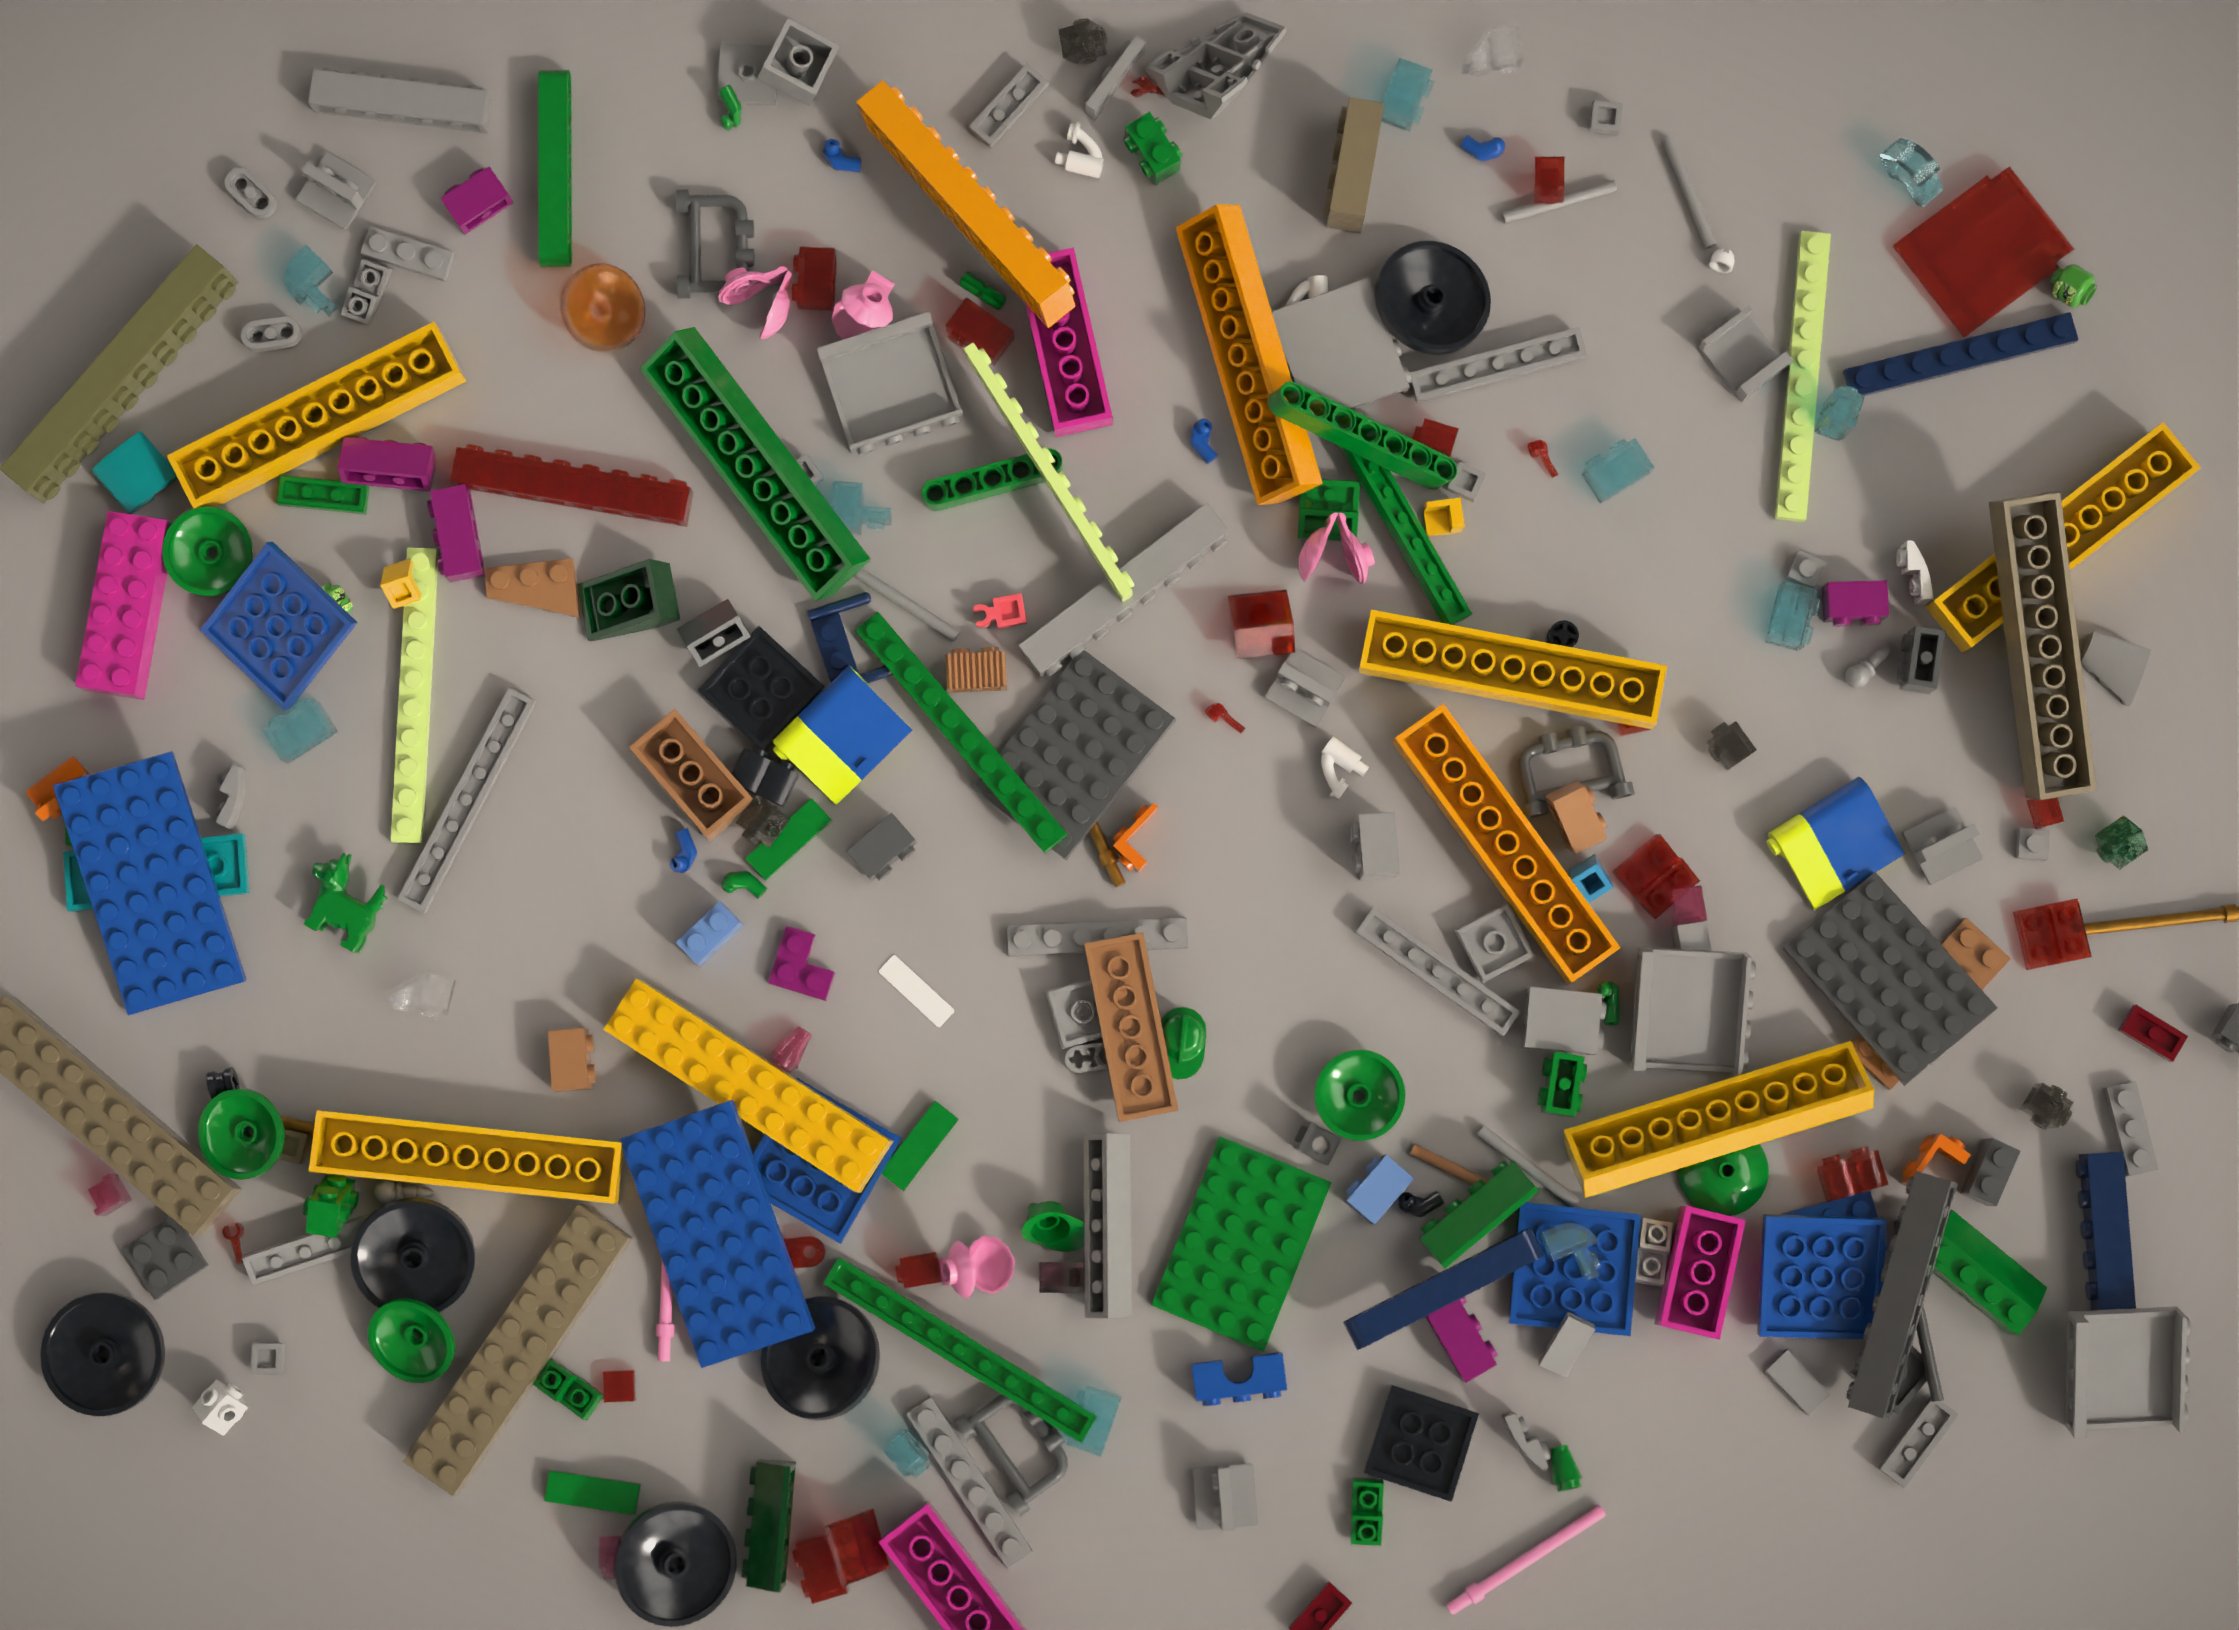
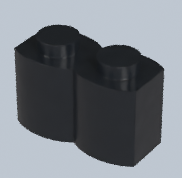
M752 746L751 750L743 748L731 774L746 791L784 808L799 777V774L794 771L796 766L782 759L775 763L767 759L769 755L767 752Z

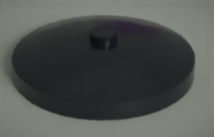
M1419 241L1401 247L1383 265L1375 285L1376 307L1383 324L1398 341L1418 352L1443 355L1459 351L1475 340L1489 318L1491 295L1484 274L1468 255L1446 243Z
M425 1198L398 1199L377 1208L361 1224L351 1249V1269L354 1280L362 1294L378 1308L391 1300L407 1298L423 1302L434 1308L437 1312H441L455 1303L464 1293L470 1283L475 1266L474 1241L464 1221L447 1206Z
M112 1292L85 1295L65 1305L49 1323L41 1344L40 1359L42 1372L52 1393L70 1409L90 1416L118 1414L141 1403L155 1388L162 1374L165 1362L164 1338L154 1316L138 1301Z
M825 1296L812 1297L805 1300L816 1329L762 1348L761 1372L769 1394L783 1409L804 1419L828 1420L849 1412L866 1397L878 1373L880 1348L871 1322L859 1309L837 1298Z
M678 1501L656 1505L637 1516L621 1535L613 1560L615 1584L626 1605L643 1620L665 1627L692 1624L712 1613L729 1593L737 1569L736 1547L729 1530L723 1522L711 1511L700 1505Z

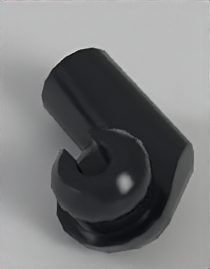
M1437 1191L1424 1199L1414 1196L1410 1192L1402 1193L1399 1197L1400 1209L1404 1213L1417 1217H1424L1445 1204Z

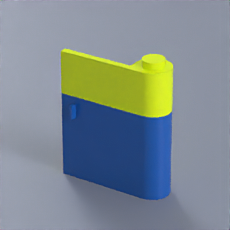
M848 666L773 740V743L776 745L773 751L784 761L789 758L837 805L912 731V728L870 688L869 684L851 666Z
M1861 777L1853 779L1768 832L1769 839L1766 840L1768 848L1775 856L1779 854L1787 860L1814 910L1905 855L1873 792Z

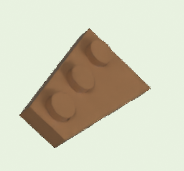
M573 558L484 568L488 599L580 618L575 561Z

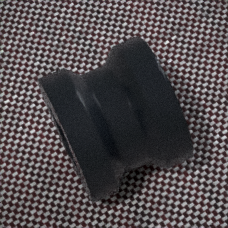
M1567 620L1558 621L1548 631L1546 636L1547 643L1573 648L1578 641L1579 632L1572 622Z
M233 1067L225 1068L222 1073L214 1071L207 1073L206 1081L211 1099L222 1092L240 1088L238 1077Z

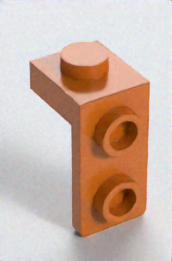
M1155 803L1150 807L1146 804L1143 805L1133 816L1137 821L1129 829L1123 826L1113 837V840L1116 841L1113 849L1120 855L1117 860L1129 872L1134 868L1139 873L1147 865V861L1127 842L1158 810V806Z
M1941 1133L1933 1134L1932 1137L1928 1135L1919 1146L1918 1150L1921 1153L1916 1161L1911 1160L1903 1169L1902 1175L1905 1177L1902 1179L1901 1184L1907 1187L1909 1178L1911 1176L1914 1177L1916 1171L1922 1172L1936 1151L1956 1165H1964L1971 1154L1964 1150L1966 1145L1953 1136H1950L1948 1139Z

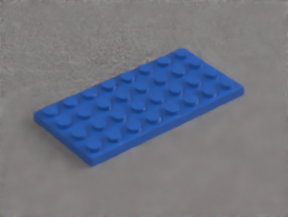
M173 751L53 785L127 1014L132 1015L245 982L247 979Z
M733 1099L619 1139L701 1368L816 1329Z

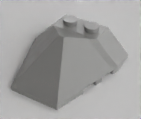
M1246 12L1215 27V33L1202 40L1197 36L1190 39L1191 45L1177 52L1175 48L1165 51L1145 66V70L1172 104L1212 119L1234 101L1286 34V27Z

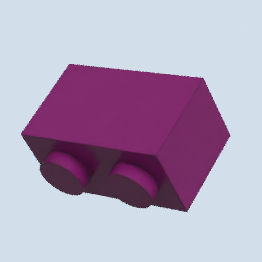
M490 166L474 171L469 176V180L461 185H453L440 198L465 235L514 203Z
M1887 580L1827 582L1822 587L1824 622H1833L1834 627L1850 626L1852 621H1862L1863 626L1881 624L1880 621L1889 616Z

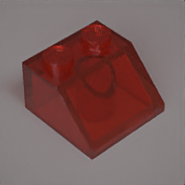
M1287 589L1228 596L1236 659H1250L1256 656L1283 655L1295 652L1294 622Z

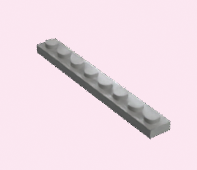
M508 687L397 900L426 914L537 703L535 700Z

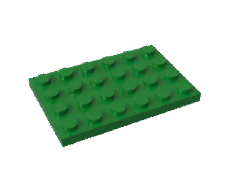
M1219 1136L1151 1306L1264 1352L1332 1182Z

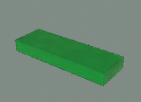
M280 475L276 504L278 506L366 515L370 486L342 483V481Z
M811 798L745 859L767 881L828 826L832 820Z
M934 1101L888 1161L881 1174L902 1191H905L959 1119L938 1102Z
M550 1470L544 1501L636 1515L641 1484Z

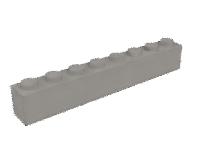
M1207 502L1119 569L1120 572L1126 571L1134 583V586L1131 587L1133 591L1132 597L1122 602L1106 578L1018 645L1020 652L1040 677L1045 674L1049 677L1063 667L1061 662L1067 657L1075 658L1082 651L1086 650L1085 644L1094 638L1098 641L1110 631L1108 626L1116 620L1122 623L1134 613L1132 608L1140 602L1145 605L1157 596L1155 592L1163 585L1169 587L1181 577L1178 573L1186 567L1190 570L1195 568L1204 560L1202 555L1210 549L1215 552L1227 543L1226 537L1229 534V529Z

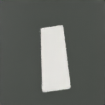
M893 955L879 970V973L937 1027H941L954 1013V1009L896 955Z

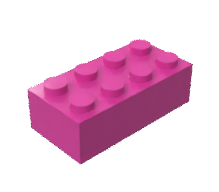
M1680 1206L1665 1272L1664 1285L1662 1286L1654 1322L1655 1325L1720 1340L1746 1220L1690 1206Z

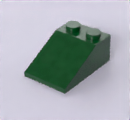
M647 559L577 584L588 641L650 630L681 620L670 563Z

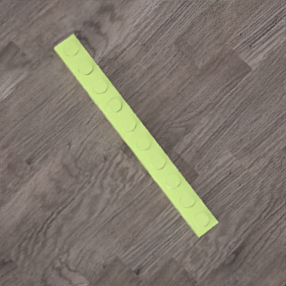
M1801 231L1799 234L1789 355L1793 361L1787 370L1775 519L1805 522L1807 517L1831 234Z
M974 342L963 349L969 364L1122 602L1126 601L1133 595L1131 587L1134 586V583L1126 571L1120 572L1115 562L1118 561V558L1110 546L1104 547L1099 538L1103 536L1094 521L1089 523L1083 513L1087 511L1078 496L1073 498L1067 488L1071 486L1062 471L1057 473L1051 463L1055 462L1052 454L1046 446L1041 448L1036 441L1039 435L1030 421L1025 423L1020 416L1023 410L1016 398L1012 397L1009 399L1004 391L1007 388L1004 379L999 372L993 374L988 366L992 362L983 348L978 350Z
M407 548L406 559H411L413 562L412 577L422 595L421 600L404 605L391 825L392 843L423 844L438 576L437 558H439V550L437 548Z

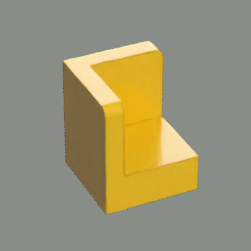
M1461 498L1425 502L1423 515L1427 536L1461 533L1465 525Z
M411 559L386 566L383 569L380 586L393 609L421 600L422 594L412 577L413 562Z

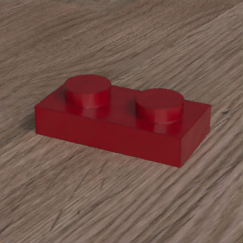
M2132 1005L2118 1029L2119 1032L2168 1062H2174L2188 1038L2186 1034L2138 1005Z
M1329 1581L1288 1628L1290 1630H1330L1353 1603Z

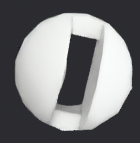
M1720 248L1713 253L1709 266L1716 272L1729 273L1734 266V254L1731 250H1728L1727 253L1723 252L1724 248Z

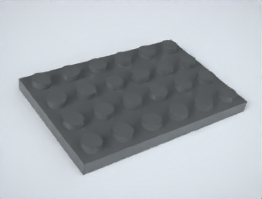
M1085 650L1072 659L999 752L1066 831L1067 836L1052 848L1055 853L1065 860L1070 857L1176 719ZM979 778L972 789L1019 824Z
M1876 872L1783 948L1787 955L1903 1086L1907 1085L1998 1008Z

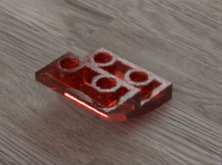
M1661 834L1654 835L1612 871L1653 919L1659 917L1700 882L1683 858L1676 855Z
M2078 898L2013 912L2026 970L2092 957Z
M873 1508L824 1526L826 1542L831 1548L834 1559V1571L840 1580L841 1586L854 1583L890 1568L886 1552L878 1543L882 1537Z

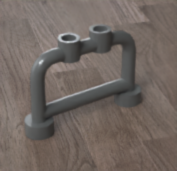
M676 189L677 213H689V275H677L678 299H690V293L719 292L724 284H726L725 280L701 281L700 207H731L736 213V269L743 267L748 272V266H754V249H748V238H754V220H748L745 205L735 196L689 195L688 189Z
M1578 726L1568 729V736L1557 738L1556 732L1540 735L1538 737L1539 743L1526 747L1521 752L1518 760L1519 772L1527 805L1522 806L1523 814L1526 818L1531 819L1548 814L1544 796L1563 787L1559 786L1536 791L1530 767L1531 759L1536 755L1550 754L1567 748H1577L1594 742H1599L1605 747L1612 775L1579 783L1585 787L1589 786L1592 791L1609 788L1612 800L1634 795L1633 783L1626 782L1618 748L1614 739L1605 732H1586L1585 726Z
M1002 1394L969 1418L962 1414L954 1420L967 1441L976 1434L979 1435L1012 1482L1016 1490L1006 1497L1020 1517L1030 1510L1027 1505L1029 1502L1060 1481L1066 1473L1068 1458L1061 1447L1065 1440L1055 1427L1049 1430L1043 1419ZM1008 1404H1015L1021 1409L1056 1461L1055 1468L1030 1487L984 1422Z

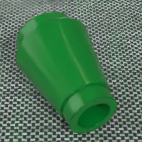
M1568 1445L1551 1448L1553 1485L1557 1487V1491L1562 1492L1581 1487L1580 1479H1582V1476L1571 1451H1569Z

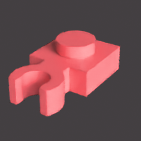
M1022 593L992 598L994 607L989 608L984 604H978L973 607L974 613L984 612L986 614L985 620L976 622L977 628H986L993 621H997L998 629L1027 624Z

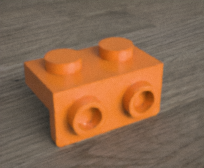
M70 757L27 789L26 795L36 805L35 813L42 821L48 817L54 820L62 814L53 785L90 775L76 757Z

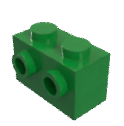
M1149 111L1125 126L1123 141L1130 153H1135L1140 160L1139 166L1147 178L1151 177L1155 185L1180 171L1182 153L1178 145L1174 141L1170 143L1165 136L1167 130L1159 117L1154 119Z
M1554 1051L1550 1053L1549 1058H1544L1542 1075L1546 1076L1545 1088L1540 1087L1537 1105L1542 1106L1541 1113L1571 1118L1576 1116V1112H1580L1583 1095L1579 1094L1580 1083L1585 1082L1587 1074V1064H1584L1585 1056Z
M332 1174L326 1175L319 1185H315L311 1197L305 1199L303 1206V1215L307 1216L305 1233L332 1238L337 1237L352 1215L353 1210L357 1207L359 1192L355 1191L356 1180L348 1179L344 1175Z

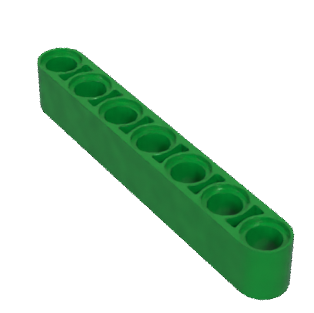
M539 70L538 253L540 267H571L572 87L569 70Z
M1286 382L1268 397V407L1276 416L1431 490L1439 489L1457 475V465L1450 457L1296 382Z

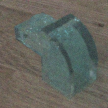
M1900 137L1879 156L1890 178L1906 184L1916 205L1925 207L1944 189L1937 175V172L1940 170L1939 165L1917 143Z
M305 245L287 265L285 284L288 292L299 305L305 301L317 313L323 310L330 317L338 309L318 289L333 271Z
M833 481L832 508L851 533L861 535L862 524H867V528L884 529V525L892 526L891 508L863 506L865 491L863 483Z
M1561 1223L1539 1231L1549 1260L1554 1261L1573 1253L1584 1280H1590L1599 1276L1597 1269L1601 1268L1598 1257L1594 1250L1589 1252L1588 1249L1589 1246L1599 1242L1588 1228L1575 1223Z

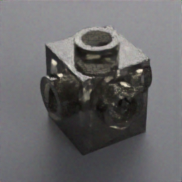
M1078 19L1073 22V25L1058 30L1063 58L1074 64L1093 63L1097 61V57L1107 54L1105 46L1107 43L1106 32L1102 26L1090 19Z
M2036 1083L2019 1109L2032 1117L2030 1121L2034 1125L2046 1130L2047 1128H2059L2060 1125L2063 1127L2072 1115L2070 1108L2074 1102L2066 1098L2068 1093L2055 1085L2049 1087L2044 1083Z

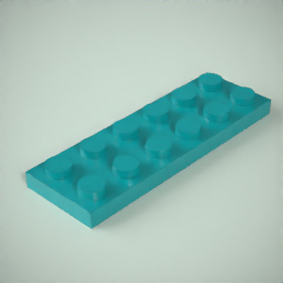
M242 833L202 837V843L220 897L250 894L246 835ZM64 851L67 911L93 910L75 852Z

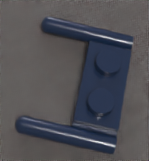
M868 592L807 611L830 683L848 666H851L859 674L839 613L870 603L871 595ZM885 666L859 674L867 683L892 676Z

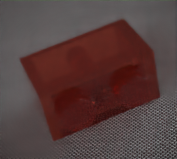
M967 297L945 325L946 331L949 334L947 337L951 342L959 347L963 345L968 346L974 342L978 350L983 348L992 362L990 364L995 366L1015 339L1014 330Z
M833 1531L800 1540L795 1544L796 1549L792 1550L794 1562L797 1568L802 1567L805 1579L801 1580L802 1590L805 1598H811L812 1604L847 1594L850 1591Z

